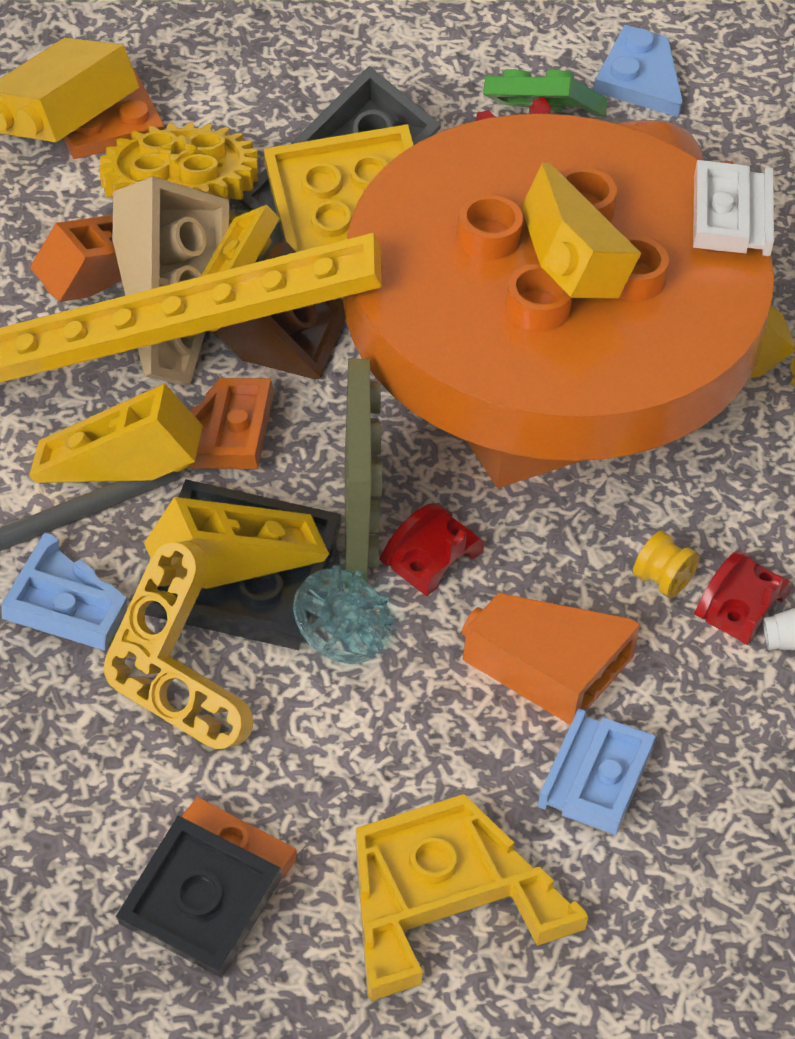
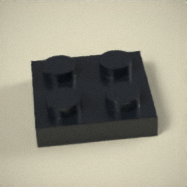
M178 815L115 917L120 925L223 978L278 886L283 873L280 867Z

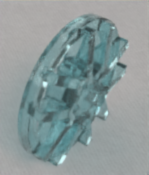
M335 565L332 569L317 571L309 575L302 582L294 597V617L301 634L315 650L337 662L357 664L374 658L375 654H378L386 645L390 636L391 625L394 622V616H389L386 607L389 601L386 595L380 596L368 582L362 579V572L357 570L354 573L341 570L340 566ZM329 580V586L322 581ZM342 582L349 584L348 593L344 592ZM307 591H310L316 597L306 594ZM305 609L319 617L311 625L308 622ZM375 609L377 614L366 613V610ZM321 627H324L332 635L327 642L316 634V631ZM373 628H380L379 636ZM341 638L350 652L333 646ZM361 640L367 645L368 649L365 650Z

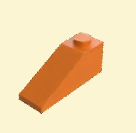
M113 215L57 222L53 226L29 268L41 280L47 292L59 302L91 297L122 280L112 240Z

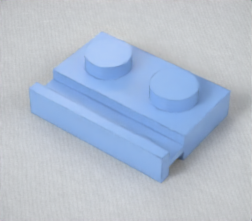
M578 708L541 789L537 807L545 810L547 805L562 810V816L617 835L653 751L656 736L604 717L601 718V721L586 717V711Z

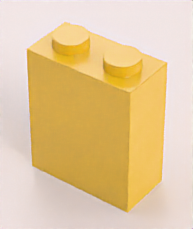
M64 37L1 77L0 134L58 142L140 88L124 44Z

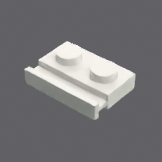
M697 160L694 173L693 248L745 254L748 248L762 249L763 256H770L774 243L773 168H765L764 173L750 172V166Z

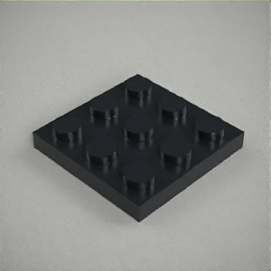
M185 479L179 498L311 514L329 552L324 562L208 589L201 588L185 623L190 626L299 650L341 528L342 514ZM158 586L157 589L167 592L170 586ZM154 601L146 608L145 615L167 620V612L159 602Z

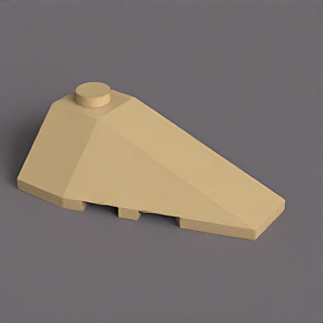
M153 176L113 191L112 240L125 296L201 277L229 228V200ZM205 332L189 338L181 337L138 348L144 376L178 385L191 384Z

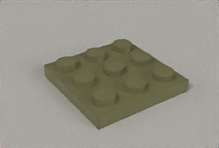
M348 358L344 464L345 588L367 589L368 568H378L379 536L369 535V533H380V500H378V497L382 496V463L377 458V455H381V422H379V418H371V414H380L381 381H370V359Z

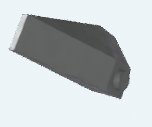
M368 66L291 144L408 124L413 145L435 135L441 129V124L372 67ZM265 168L258 175L259 180L253 182L254 189L252 191H243V199H238V201L250 211L267 204L277 214Z

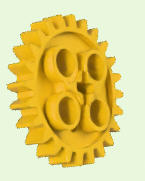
M188 122L184 128H177L173 123H168L165 130L149 126V133L131 132L132 140L116 139L117 146H107L106 155L100 156L101 188H104L106 197H113V191L153 176L224 199L241 200L243 199V191H252L254 189L253 182L259 180L257 149H253V142L251 140L243 141L242 133L230 135L228 127L212 131V124L210 123L200 129L194 128L193 122Z

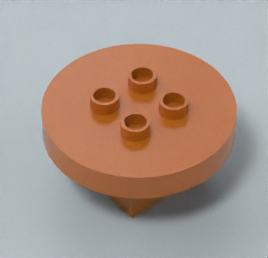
M559 114L508 115L465 123L428 137L399 154L369 183L351 217L347 239L370 233L375 234L381 246L382 287L345 296L343 304L346 323L353 343L362 359H370V371L375 378L381 381L386 390L413 413L434 426L466 440L498 489L583 460L622 457L658 448L690 434L720 414L737 397L749 380L758 361L773 298L774 273L771 255L763 256L762 249L748 248L745 254L693 248L694 173L698 159L678 147L645 132L593 118ZM542 162L551 163L641 252L619 299L571 298L540 266L521 206Z

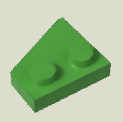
M506 69L503 71V76H485L483 95L502 105L529 108L532 105V100L545 97L552 111L562 112L563 106L581 107L590 112L591 115L606 116L608 98L575 80L574 74L568 71L547 70L545 77H531L532 74L527 71Z

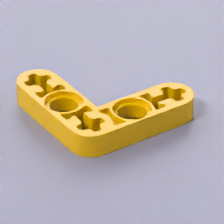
M189 541L164 543L153 553L108 650L104 662L105 677L109 685L116 691L203 744L215 749L238 746L250 736L254 724L253 714L248 704L238 696L170 656L206 580L208 573L207 557L197 544ZM173 557H183L181 565L188 570L186 576L175 577L177 569L171 565ZM158 586H170L167 592L157 589ZM154 601L159 602L167 612L166 626L159 633L151 631L145 622L146 608ZM137 657L135 666L148 675L159 674L153 681L145 676L129 678L131 669L125 664L126 658ZM176 678L182 680L187 685L190 695L187 706L181 711L171 706L167 699L168 685ZM203 708L211 713L229 711L227 721L233 726V729L229 732L219 733L221 729V722L209 714L197 715Z

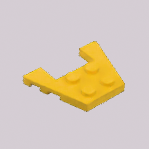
M465 794L356 828L355 847L366 985L370 1001L419 986L422 983L423 971L403 931L494 901L512 897L536 945L539 946L586 930L588 915L576 901L570 904L553 888L554 880L540 866L533 868L514 850L515 842Z

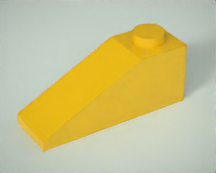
M542 162L521 206L540 266L571 298L619 299L641 252L551 163Z
M164 383L40 439L29 477L35 483L152 481L171 472H180L195 462L203 425Z
M179 497L173 498L144 542L150 559L156 549L164 543L189 541L197 544L204 551L208 560V573L202 588L207 589L324 562L329 555L311 514ZM173 557L171 560V565L177 569L175 577L187 575L188 570L181 565L183 557Z

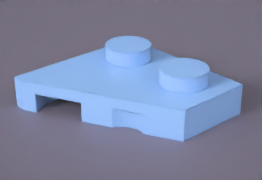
M624 25L595 79L594 91L679 117L683 100L668 37L652 33L646 29Z
M44 532L1 604L2 619L106 651L127 611V597L110 583L101 581L96 576L95 570L82 559L76 562L71 561L59 550V540L52 534Z

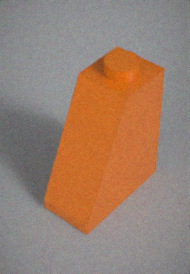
M498 593L484 609L480 607L474 609L465 621L462 629V636L465 637L463 660L571 725L578 708L587 711L632 660L640 624L630 618Z

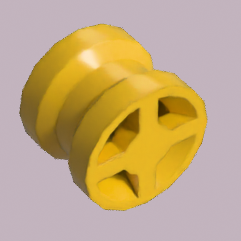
M661 530L655 533L640 551L633 567V575L643 582L652 580L658 584L660 593L672 599L687 586L693 577L700 561V554L690 547L681 549L675 545L674 538Z

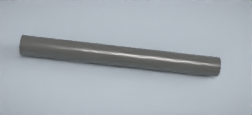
M171 472L152 481H116L0 528V551L176 481L178 474L177 472Z

